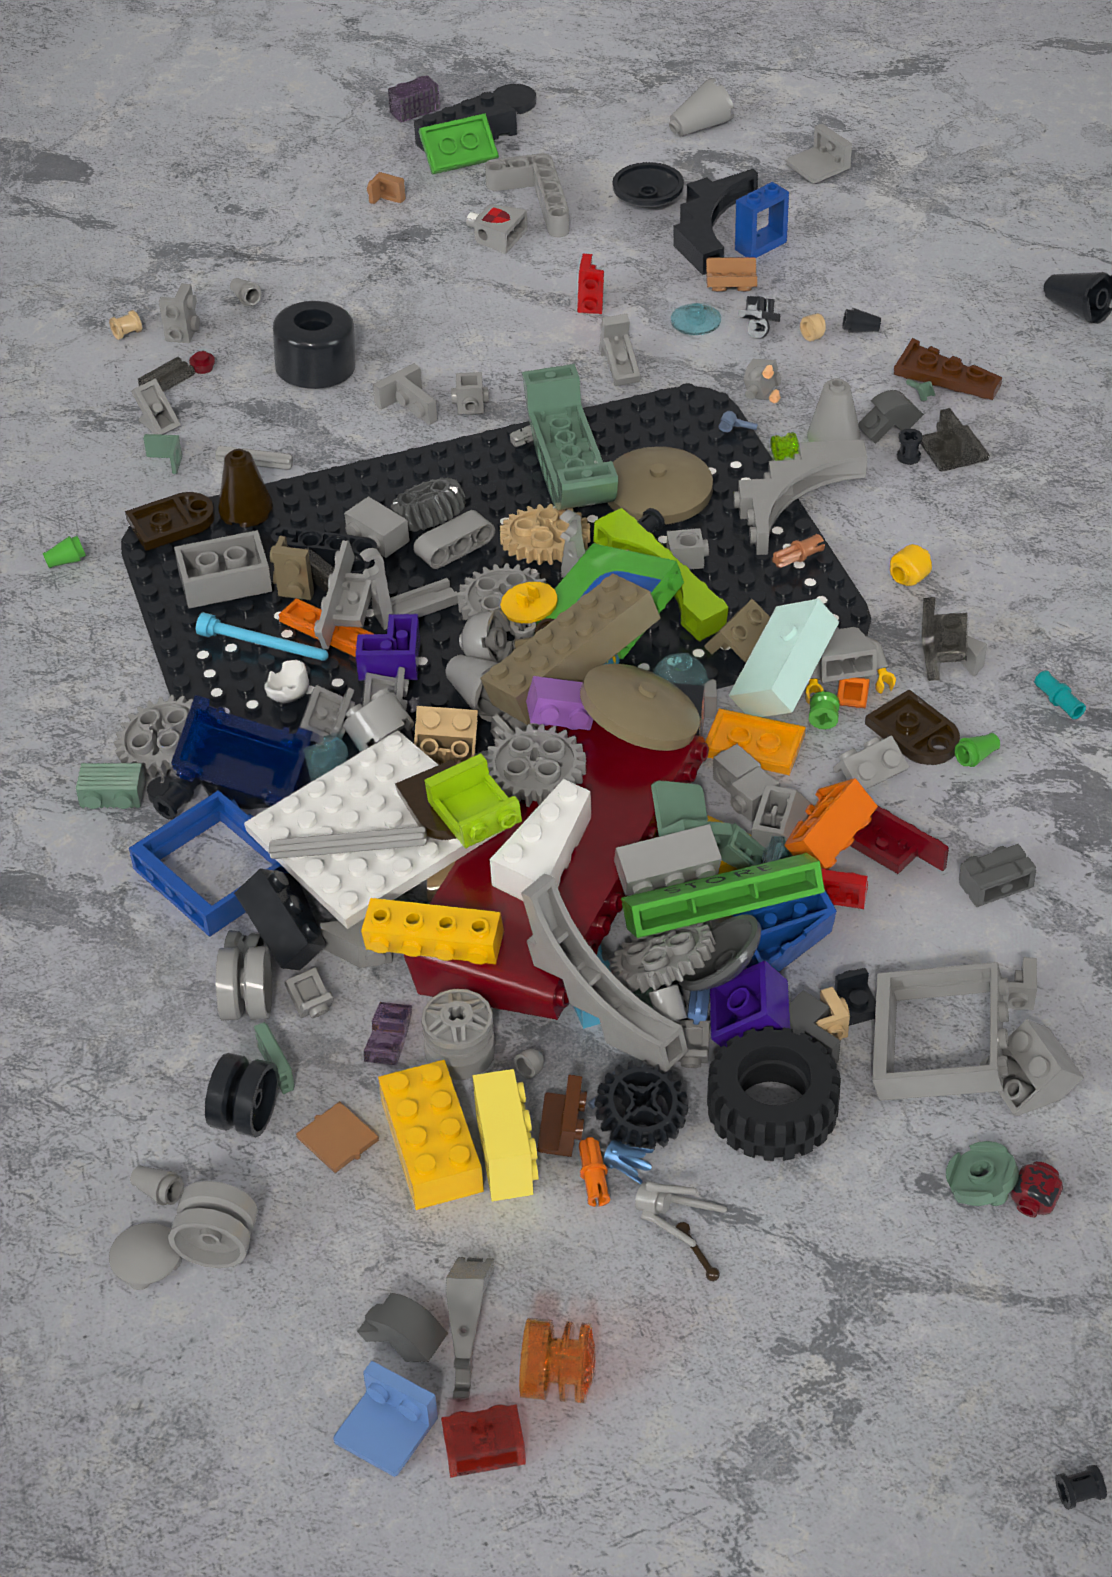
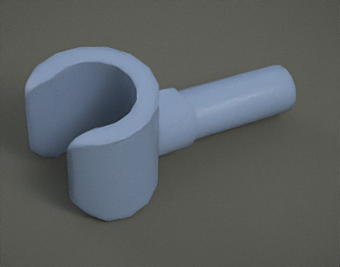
M727 411L721 417L722 421L719 424V429L723 432H730L733 426L757 430L758 424L737 419L734 412Z

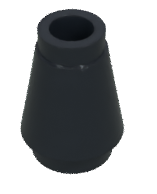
M856 308L846 309L842 329L848 330V333L879 332L881 317Z

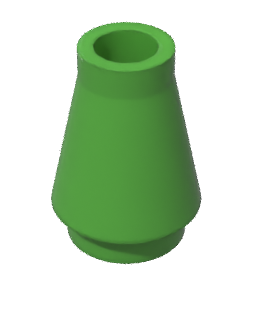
M68 536L50 550L42 553L49 568L81 561L80 558L86 556L78 536L72 538Z
M994 733L962 738L955 746V757L961 765L975 767L992 752L1000 748V740Z

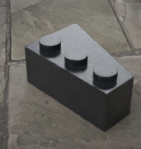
M260 868L234 893L282 969L300 971L326 947L301 884L290 873Z

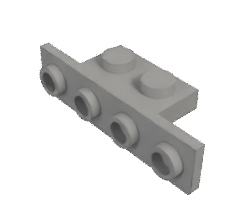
M345 540L342 541L340 551H336L335 568L328 578V592L321 602V616L315 622L314 633L318 637L323 649H329L335 626L363 628L372 596L371 580H367L364 574L350 573L355 556L349 541Z

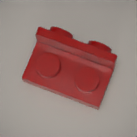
M583 253L579 267L577 312L602 314L604 270L596 269L597 265L592 264L593 254Z
M821 868L824 889L833 905L864 909L868 890V876Z

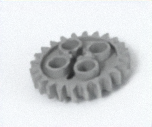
M508 563L501 569L497 564H494L493 570L483 567L482 574L474 571L473 579L466 577L465 584L460 585V592L457 593L459 612L462 613V619L467 620L479 612L488 610L502 611L500 603L502 597L509 589L525 582H542L546 584V579H540L538 572L531 574L529 567L521 571L519 564L513 569L509 568Z
M171 695L168 701L164 702L161 696L156 704L149 700L147 708L143 709L138 706V714L127 715L130 721L120 724L123 731L116 732L118 740L114 741V745L117 748L115 753L121 763H142L144 775L148 772L151 778H154L157 772H161L162 776H166L168 769H172L176 773L178 765L188 766V758H198L195 751L204 750L205 747L202 742L210 739L207 732L211 731L208 724L210 721L201 705H196L194 699L187 701L185 696H181L176 701L174 695Z
M531 724L527 725V731H522L519 727H515L514 735L504 732V740L495 738V746H489L488 755H484L487 760L490 776L509 798L516 796L519 802L525 800L526 807H529L532 801H537L538 805H540L563 779L574 784H582V775L586 774V755L583 752L582 744H577L575 736L568 738L567 730L561 731L558 734L556 726L551 727L548 731L544 729V724H541L538 730H533Z
M703 922L640 938L631 936V943H622V950L614 952L615 957L610 959L612 965L609 968L611 973L627 989L629 988L632 993L639 988L644 993L650 987L657 991L661 985L670 987L674 980L682 982L684 981V975H694L695 968L704 967L703 961L712 958L710 953L715 952L714 945L716 942L707 924L704 925Z

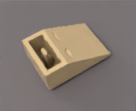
M417 706L414 744L438 765L452 759L457 765L475 756L478 710Z

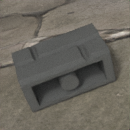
M1019 843L1007 848L1000 846L990 854L981 857L971 856L964 863H961L959 884L965 893L969 894L973 904L979 907L1034 887L1036 866L1029 857H1026V853Z

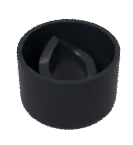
M304 301L284 308L275 317L273 322L275 370L282 380L297 387L318 389L340 384L353 374L355 370L354 322L351 315L345 309L324 301Z

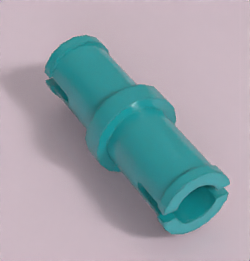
M1047 670L1040 672L1036 676L1035 685L1049 696L1048 699L1054 706H1060L1072 719H1078L1084 714L1086 710L1085 704L1071 693V688L1068 685L1060 683Z

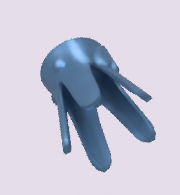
M612 1140L607 1149H600L601 1152L605 1153L603 1163L607 1167L620 1170L639 1184H642V1180L638 1177V1171L635 1168L645 1171L652 1169V1165L649 1162L640 1158H643L646 1153H653L654 1149L631 1147L629 1144L625 1145L621 1141L617 1142L616 1140Z

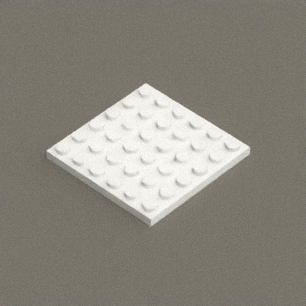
M397 730L244 822L246 831L268 853L271 840L419 827L398 795L395 783L438 766V764ZM497 834L466 849L457 838L437 840L427 836V844L424 846L275 860L348 929L365 918L370 898L386 900L398 898Z

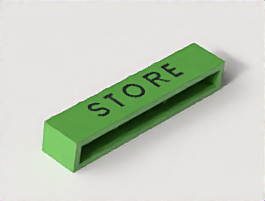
M808 853L622 897L621 900L626 928L636 938L824 893L825 890L820 861Z

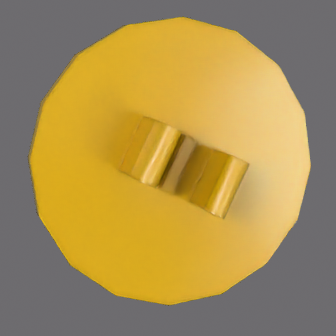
M525 582L509 589L502 597L500 607L510 621L533 623L551 615L557 607L558 597L555 589L549 584Z

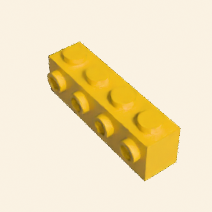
M370 898L361 933L366 950H372L376 953L393 952L410 957H436L444 961L454 959L470 961L474 964H496L504 928L501 912Z

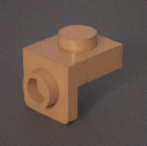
M379 172L367 185L369 203L375 204L380 198L402 203L406 199L404 178Z

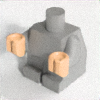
M754 358L746 367L744 376L745 396L748 399H754L755 397L756 399L770 400L772 403H777L780 400L779 390H772L781 383L780 374L777 372L776 360Z

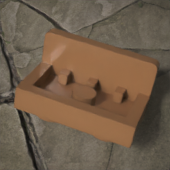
M707 258V287H712V291H726L727 287H737L738 291L752 290V287H757L756 258Z

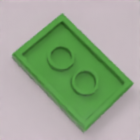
M486 114L419 128L418 132L432 175L499 158Z

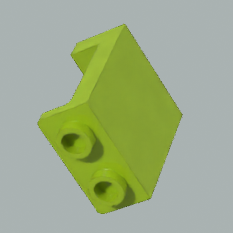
M481 753L424 780L428 802L465 849L522 822L519 800L516 796L509 798L490 776L487 760Z

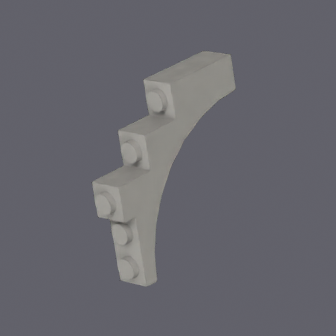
M864 439L799 442L798 454L793 455V460L769 461L768 472H764L763 479L738 481V491L733 492L734 508H739L740 519H747V525L753 526L749 529L750 544H755L757 555L768 554L771 528L780 513L793 501L807 492L827 484L843 480L866 478L867 452Z
M544 873L521 892L533 933L527 940L534 966L563 979L570 1005L599 1018L607 1044L642 1061L646 1059L648 1064L652 1066L659 1064L660 1070L667 1072L688 1052L682 1026L662 1016L641 1001L609 971L587 944L574 924L561 898L554 877Z

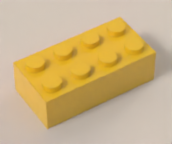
M445 1060L378 1076L382 1106L415 1209L419 1210L484 1192L482 1167Z

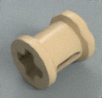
M134 310L129 311L128 315L123 317H112L109 319L111 331L117 340L122 339L123 335L130 332L142 331L141 320Z

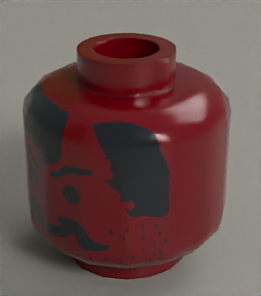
M1036 1161L1033 1164L1022 1166L1019 1171L1018 1181L1010 1194L1012 1200L1017 1204L1019 1212L1029 1217H1036L1037 1214L1047 1215L1054 1210L1064 1186L1059 1178V1172L1047 1163Z

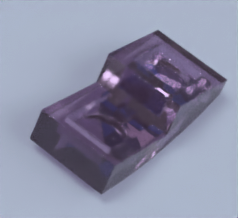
M379 1003L372 1018V1032L364 1048V1062L397 1066L410 1024L411 1005Z

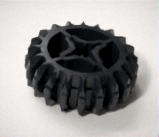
M645 1059L642 1061L641 1067H636V1064L631 1060L628 1062L627 1070L618 1065L615 1068V1074L608 1072L605 1075V1083L599 1084L597 1090L599 1095L595 1097L594 1105L599 1108L596 1110L595 1117L596 1120H602L600 1126L602 1132L611 1131L609 1136L611 1141L620 1138L622 1139V1144L627 1145L631 1143L639 1148L642 1145H646L647 1149L655 1150L656 1142L664 1148L668 1145V1137L674 1140L678 1137V1129L684 1127L686 1119L683 1116L687 1115L689 1107L684 1104L687 1100L686 1092L680 1091L682 1087L681 1080L671 1081L673 1077L672 1070L662 1074L659 1064L655 1065L654 1069L648 1068V1062ZM659 1095L667 1103L669 1110L667 1116L661 1112L662 1108L656 1103ZM616 1096L622 1100L621 1104L626 1108L623 1118L619 1115L614 1105V1098ZM645 1124L647 1125V1127H641L636 1125Z

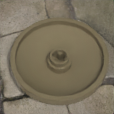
M646 447L630 451L613 462L618 475V490L615 501L608 502V504L614 511L623 508L636 520L643 516V512L646 509L654 508L663 516L665 524L681 522L701 512L712 497L713 477L709 467L700 458L687 451L672 447Z
M625 664L600 665L587 673L580 688L581 702L594 721L616 737L643 748L662 751L683 748L691 743L700 725L699 713L693 702L684 692L668 680L642 668Z

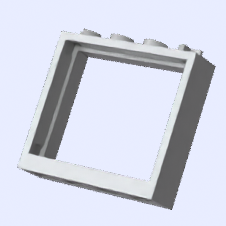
M998 962L877 973L872 1081L879 1101L1003 1091V1077L1009 1075L1007 1056H1003V1049L1009 1048L1008 1032L1006 1028H1003V1022H1009V1011L1007 1002H1003V996L1009 995V984L1007 977L1002 978ZM990 992V1065L894 1073L897 1001Z

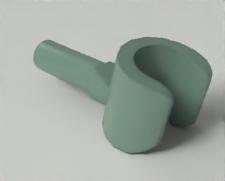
M907 379L906 384L918 390L921 401H926L928 396H936L931 381L918 383L912 379Z

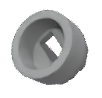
M530 1048L516 1055L514 1062L518 1072L525 1078L530 1079L543 1069L544 1057L539 1050Z

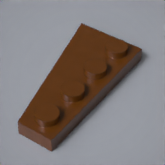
M914 338L911 339L894 366V375L920 382L931 381L933 386L971 394L983 399L993 400L1002 384L1001 376L976 365L969 367L963 365L962 359L955 356L951 358L945 357L940 354L939 349L932 346L928 349L920 346V341Z

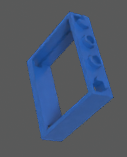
M219 790L129 847L133 869L209 937L246 913L234 894L239 888L211 906L161 862V859L221 821L272 864V866L267 868L268 870L289 873L278 861L272 859L270 854L246 831L244 822L254 816L251 814L247 815L239 808L234 799L232 801L229 800Z

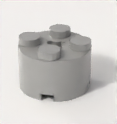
M386 688L375 693L371 697L373 701L365 706L358 704L346 713L348 718L344 721L343 727L360 752L397 730L401 731L405 727L409 731L414 726L413 720L393 692L389 693Z

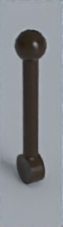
M680 1222L676 1225L677 1229L692 1238L689 1224ZM697 1244L695 1247L690 1246L706 1270V1278L712 1282L717 1281L720 1276L719 1270L710 1265Z

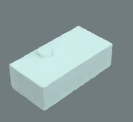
M820 599L776 606L729 694V697L745 714L765 717L793 712L839 624V621Z

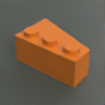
M856 778L817 790L815 795L819 800L816 805H808L805 810L809 815L804 823L802 820L797 823L784 844L793 856L808 853L820 861L821 868L829 870L837 862L835 857L840 851L845 850L854 842L853 836L856 832L870 823L872 820L870 816L878 806Z

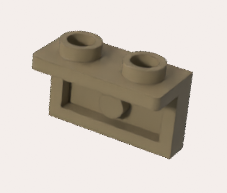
M279 536L276 545L272 546L270 550V562L274 563L273 583L277 584L278 596L311 600L314 594L309 550L287 547L286 536Z

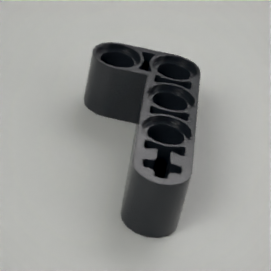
M280 527L271 533L272 546L276 545L279 536H286L287 547L309 550L310 565L314 569L334 571L336 551H340L343 540L349 541L355 556L350 573L363 574L362 572L365 569H369L375 564L374 559L366 562L360 555L365 549H377L376 541L368 537L292 527Z

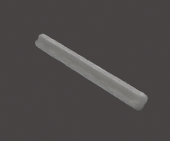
M419 826L277 839L269 842V854L272 859L424 846L427 844V832L425 827Z

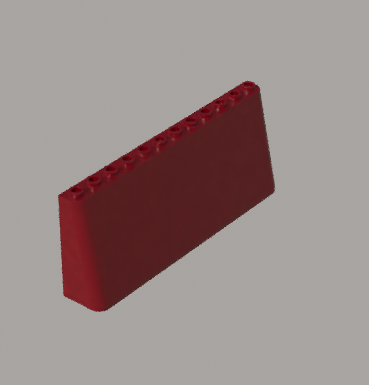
M594 720L590 730H572L567 727L556 726L558 734L561 731L567 730L568 738L575 736L577 744H582L583 752L586 755V774L582 775L583 783L576 785L589 790L591 794V819L578 846L574 848L571 854V861L568 867L564 869L560 877L558 890L574 924L596 955L603 938L609 934L611 924L616 915L623 909L621 898L626 897L614 863L616 848L659 837L651 785L656 781L689 784L694 782L698 769L702 762L706 761L709 753L708 744L705 743L702 736L695 735L691 743L683 748L662 751L643 748L626 742L605 730ZM553 725L544 726V729L548 731ZM521 800L519 804L522 822L505 829L456 860L429 903L431 905L501 912L504 933L496 964H474L470 961L454 959L444 961L436 957H410L405 954L404 958L417 993L420 995L434 997L440 992L452 989H467L480 994L488 1001L490 1008L558 1020L564 1008L569 1005L563 979L534 966L527 940L533 933L524 902L492 886L490 859L539 806L537 801H532L531 805L526 807L525 800Z

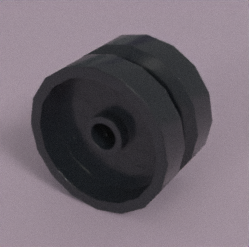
M233 1053L223 1054L211 1074L205 1098L206 1123L212 1128L225 1131L235 1126V1130L239 1134L255 1138L261 1136L272 1117L279 1085L277 1066L272 1062L259 1059L253 1060L249 1064V1060L245 1056Z

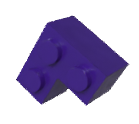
M389 614L387 634L357 635L356 663L359 681L365 680L366 673L396 678L399 667L405 668L404 679L417 680L420 651L418 614Z

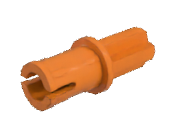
M587 1137L579 1142L582 1162L580 1177L585 1180L588 1204L595 1207V1198H598V1205L600 1207L610 1202L605 1177L608 1169L602 1161L599 1141L593 1137Z

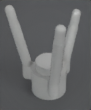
M648 1181L640 1185L635 1198L636 1209L643 1211L641 1219L655 1223L691 1247L696 1246L695 1240L657 1215L660 1213L665 1214L671 1202L709 1211L727 1212L726 1206L671 1194L695 1195L697 1189L694 1187L664 1185Z

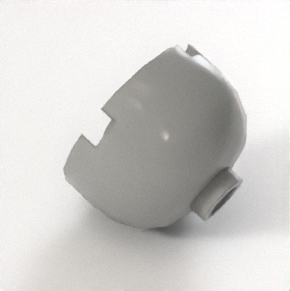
M488 610L479 612L468 619L459 637V645L464 651L465 656L499 663L512 653V641H507L506 632L511 631L506 615L499 610Z

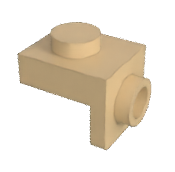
M833 987L820 990V1001L830 1007L829 1017L818 1020L816 1025L839 1040L848 1037L850 1015L845 999L839 998Z

